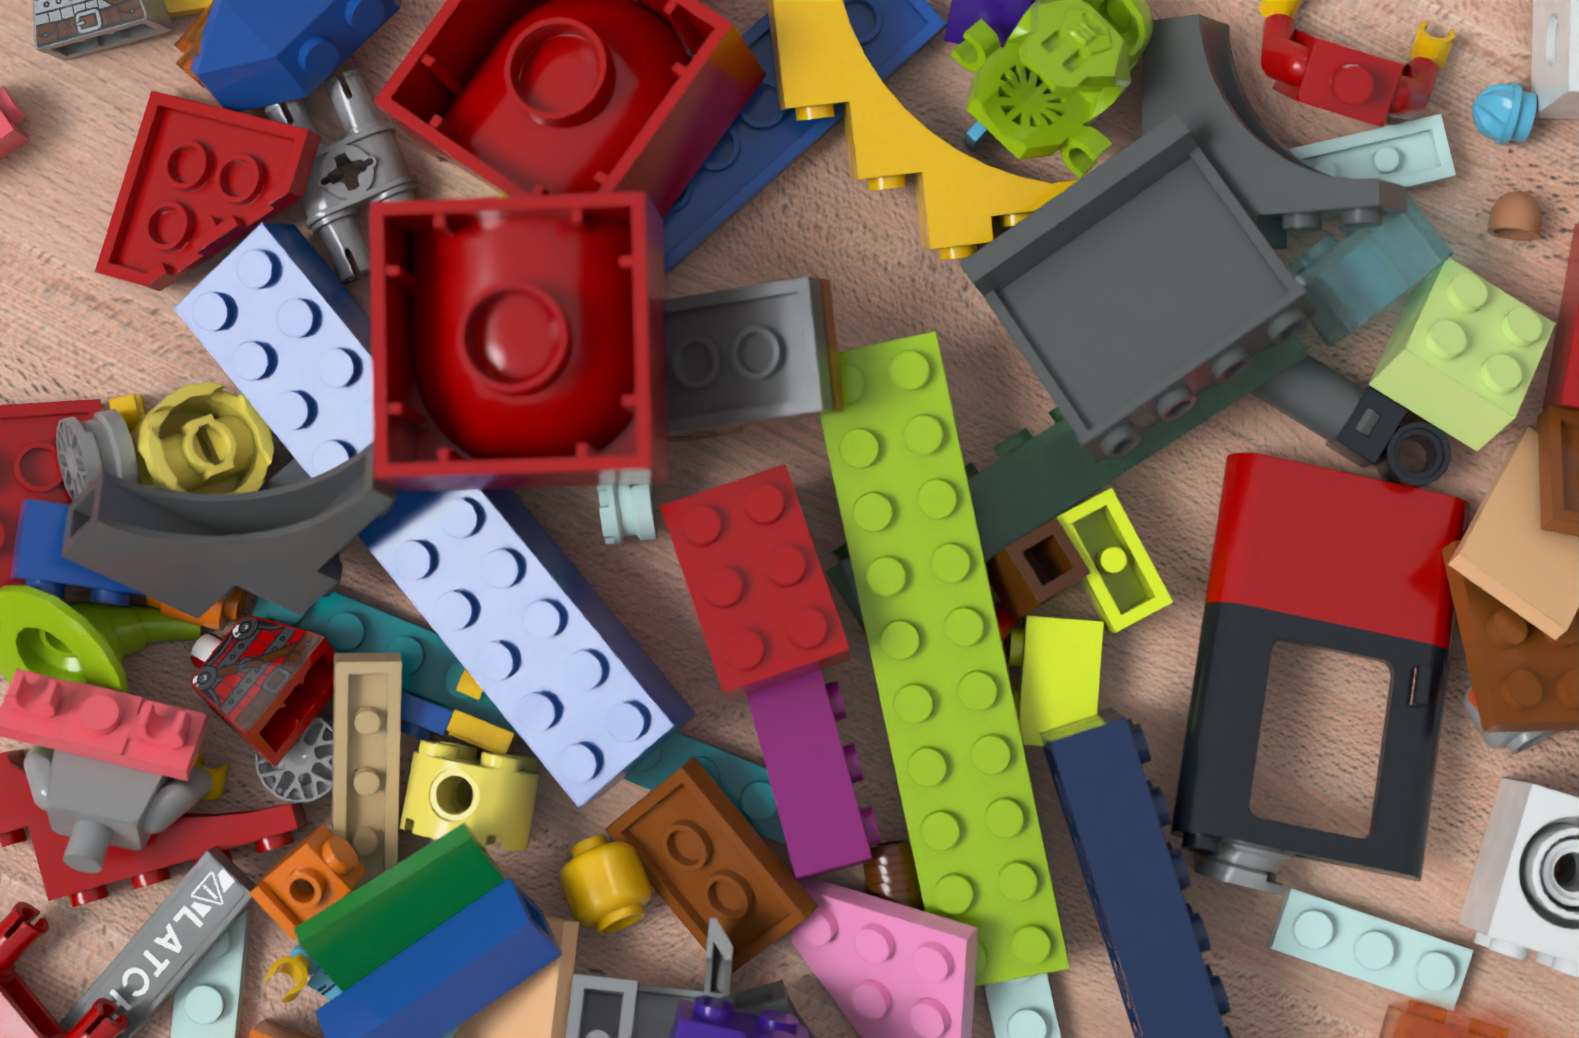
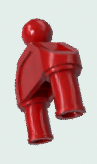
M26 902L16 903L12 907V911L0 922V1038H116L119 1034H122L129 1027V1020L126 1014L123 1013L115 1021H112L110 1018L119 1011L120 1007L106 998H98L92 1004L90 1010L66 1032L15 971V963L40 937L47 933L49 925L45 917L40 918L35 925L31 924L34 918L41 912Z

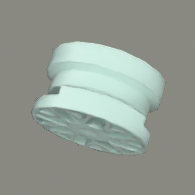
M652 484L597 486L603 537H606L605 545L620 544L625 536L637 535L640 540L657 539Z

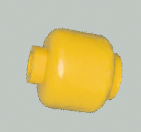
M596 835L577 843L570 849L573 858L560 870L559 882L575 921H579V926L588 929L596 928L598 935L603 936L626 929L645 917L646 913L643 908L651 900L652 886L640 858L631 844L624 841L608 843L605 835Z

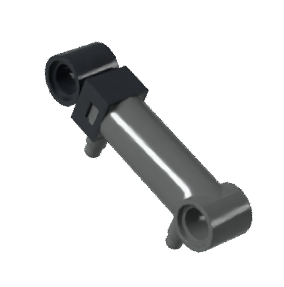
M1289 342L1281 345L1271 344L1252 357V364L1243 374L1231 380V382L1326 439L1325 445L1361 468L1375 464L1380 476L1385 481L1418 488L1438 480L1447 471L1451 460V446L1446 435L1439 428L1426 422H1411L1400 426L1401 420L1408 411L1407 408L1371 386L1363 389ZM1405 439L1417 441L1426 453L1424 468L1419 473L1407 470L1399 459V449Z

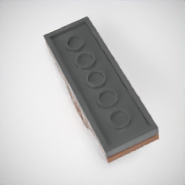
M807 276L665 300L668 443L742 432L743 427L748 425L845 412L831 283L829 279Z

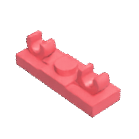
M17 668L0 708L1 737L184 781L189 780L208 727L207 714L146 700L140 696L81 682L75 683Z

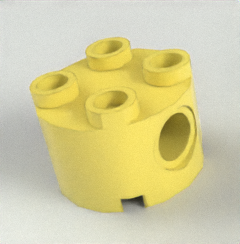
M213 382L187 384L159 402L142 417L138 425L130 433L137 461V484L164 490L200 494H232L258 491L265 481L263 479L266 476L267 467L272 464L274 445L270 427L242 393L235 396L229 391L222 390L225 387L224 385Z
M421 740L419 750L414 751L400 829L412 830L413 834L439 839L465 823L484 848H486V845L495 844V841L502 842L500 850L526 851L541 773L536 771L538 758L515 753L501 755L482 752L481 759L476 758L477 746L440 740V742ZM471 788L473 790V801L471 799Z

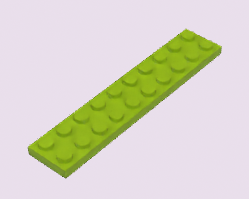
M934 331L838 352L845 412L820 415L925 912L978 928L975 987L1070 969V961L938 333Z

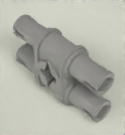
M359 68L343 72L352 93L351 98L347 97L337 75L323 83V87L329 94L345 134L341 140L332 144H322L320 140L303 198L300 199L308 217L305 221L307 229L311 230L313 234L321 235L338 278L343 284L358 280L349 259L350 254L353 255L359 272L364 277L371 274L370 252L355 220L360 212L369 209V202L416 200L414 193L418 190L417 184L419 182L415 175H410L393 136L396 131L394 124L389 123L386 118H380L364 82L363 73ZM304 98L286 102L293 118V123L291 124L280 103L269 105L264 110L270 120L309 129L318 134L304 103ZM347 163H352L358 171L366 169V171L358 175L360 186L353 190H349L343 182L335 184V182L343 178L341 167Z

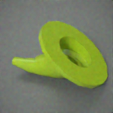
M5 585L0 588V673L9 683H11L17 668L75 683L81 682L130 694L126 673L122 667L124 657L143 650L146 644L169 641H197L202 636V626L164 617L161 615L160 609L133 604H129V607L92 603L90 601L66 604L58 597L31 586Z

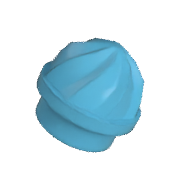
M1511 81L1508 84L1490 85L1480 93L1472 105V115L1478 132L1494 140L1495 144L1503 146L1509 140L1524 143L1533 126L1537 108V95L1533 92L1523 91L1521 84Z

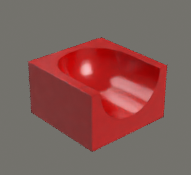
M446 0L373 103L427 153L441 162L444 158L451 161L503 197L645 191L661 218L664 219L766 77V74L735 25L698 0Z
M645 191L369 202L375 479L405 492L669 483L663 219Z

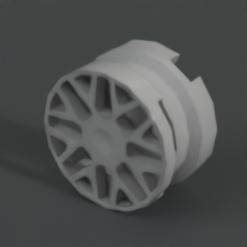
M115 409L100 411L93 414L92 420L81 423L75 417L59 420L56 429L57 456L61 475L72 501L103 471L115 477L137 483L138 471L133 441L127 424L118 411Z
M317 715L276 767L269 764L262 756L260 760L259 754L255 751L256 772L263 786L277 798L292 803L312 802L332 793V719Z
M1234 844L1222 845L1220 855H1206L1210 858L1205 859L1204 863L1196 862L1194 872L1247 888L1282 894L1284 885L1276 882V874H1280L1283 861L1290 860L1291 856Z

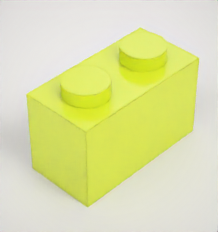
M1112 487L1054 517L1058 519L1091 572L1080 582L1099 618L1104 622V627L1108 633H1117L1173 603Z
M1023 616L1021 628H1012L1009 632L1007 665L1018 667L1017 692H1013L1024 745L1044 746L1040 732L1097 714L1104 629L1103 621Z

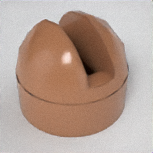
M1513 191L1504 194L1491 209L1488 233L1510 240L1531 241L1538 239L1542 222V213L1538 202L1532 195L1523 191Z

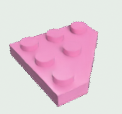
M816 878L798 881L818 908L806 920L791 930V943L861 1038H971L978 943L977 927Z

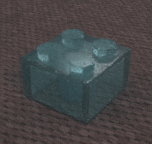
M1407 194V213L1383 215V225L1378 227L1351 228L1344 227L1341 224L1339 229L1346 236L1344 239L1337 243L1332 235L1329 234L1288 266L1296 275L1293 277L1299 285L1301 284L1307 291L1317 311V314L1308 319L1309 323L1326 345L1330 346L1353 333L1454 253Z

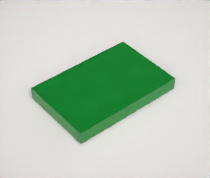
M463 823L293 929L299 945L338 988L344 992L508 879V877L467 825Z

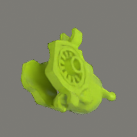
M1036 0L1023 15L1003 48L994 30L980 19L964 33L962 37L965 40L950 53V56L968 71L977 72L971 81L966 110L1019 160L1052 156L1060 150L1065 165L1081 179L1096 165L1097 159L1112 145L1100 131L1089 125L1100 117L1130 85V70L1137 64L1140 56L1150 43L1154 19L1151 6L1147 0Z

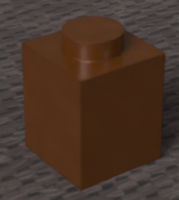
M1057 518L1052 519L1004 547L986 562L990 584L1014 622L1064 593L1091 573Z

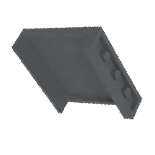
M1177 112L960 263L1078 436L1077 439L1082 447L1097 464L1106 457L1115 459L1132 450L1141 440V433L1162 419L1164 421H1171L1186 413L1195 404L1198 394L1217 381L1219 383H1226L1239 377L1252 364V357L1273 343L1281 345L1291 341L1304 331L1308 325V319L1317 314L1307 291L1293 278L1198 147L1193 135Z

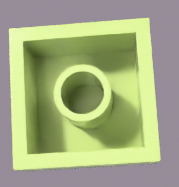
M1446 256L1410 293L1368 385L1478 452L1516 418L1556 323Z

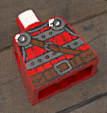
M247 615L238 620L224 639L213 633H208L196 641L191 651V662L199 670L192 677L191 687L225 724L269 764L276 767L333 696L334 653L337 652L323 636L317 633Z

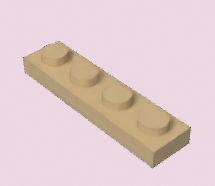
M400 652L334 653L332 833L334 836L343 838L352 846L357 854L358 861L366 869V872L348 894L398 863L402 676Z

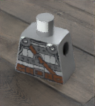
M33 0L34 42L36 50L64 61L174 31L164 0Z

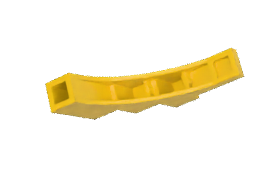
M767 0L779 110L795 108L796 121L835 117L833 104L842 103L850 178H867L868 191L906 187L905 174L913 173L921 248L938 249L940 260L970 257L977 252L976 244L993 241L991 216L998 215L1000 227L1014 226L1080 180L1070 179L1044 182L1017 176L980 162L957 150L929 131L902 106L874 70L852 29L843 0Z

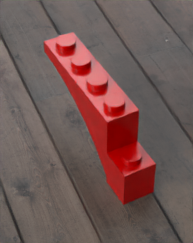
M23 749L0 753V848L26 841L27 837L24 828L28 827L48 901L69 896L71 907L109 897L106 884L123 879H131L133 890L171 879L168 866L192 860L193 865H195L207 850L215 846L233 861L230 848L254 842L257 853L292 844L294 839L291 831L308 825L302 802H291L251 811L217 814L184 813L163 832L151 834L145 847L135 851L109 845L101 871L98 873H86L75 870L64 863L63 857L70 837L52 831L48 813L34 803L23 766L25 759Z

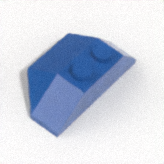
M214 0L203 31L200 54L195 55L190 70L222 108L236 112L308 97L400 9L401 0Z

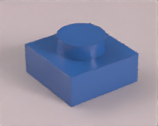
M401 688L400 731L427 741L432 740L434 732L443 736L448 735L449 731L446 729L455 709Z

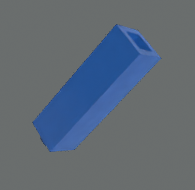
M509 877L315 1012L323 1030L324 1038H442L561 956L562 952L542 910Z

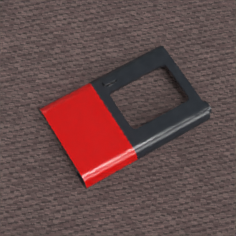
M1233 453L1227 456L1170 834L1182 838L1181 849L1199 854L1220 855L1222 845L1234 844L1418 882L1422 880L1456 619L1441 550L1454 540H1462L1469 520L1470 504L1467 501L1447 494L1269 455ZM1276 641H1284L1379 661L1389 668L1390 683L1370 830L1365 838H1356L1262 819L1255 816L1250 809V797L1271 651ZM1415 669H1416L1415 684H1414V691H1413V699H1412V704H1410V701H1411V693H1412V686H1413V678H1414V671H1415Z

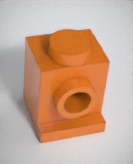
M322 823L271 866L249 894L294 941L297 937L293 928L346 896L366 872V869L358 861L357 854L352 846L343 838L334 836Z

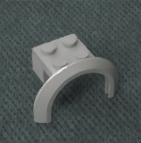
M710 918L705 955L704 991L641 985L637 980L573 974L565 1038H670L679 999L695 1002L697 996L721 998L730 995L733 946L716 918Z

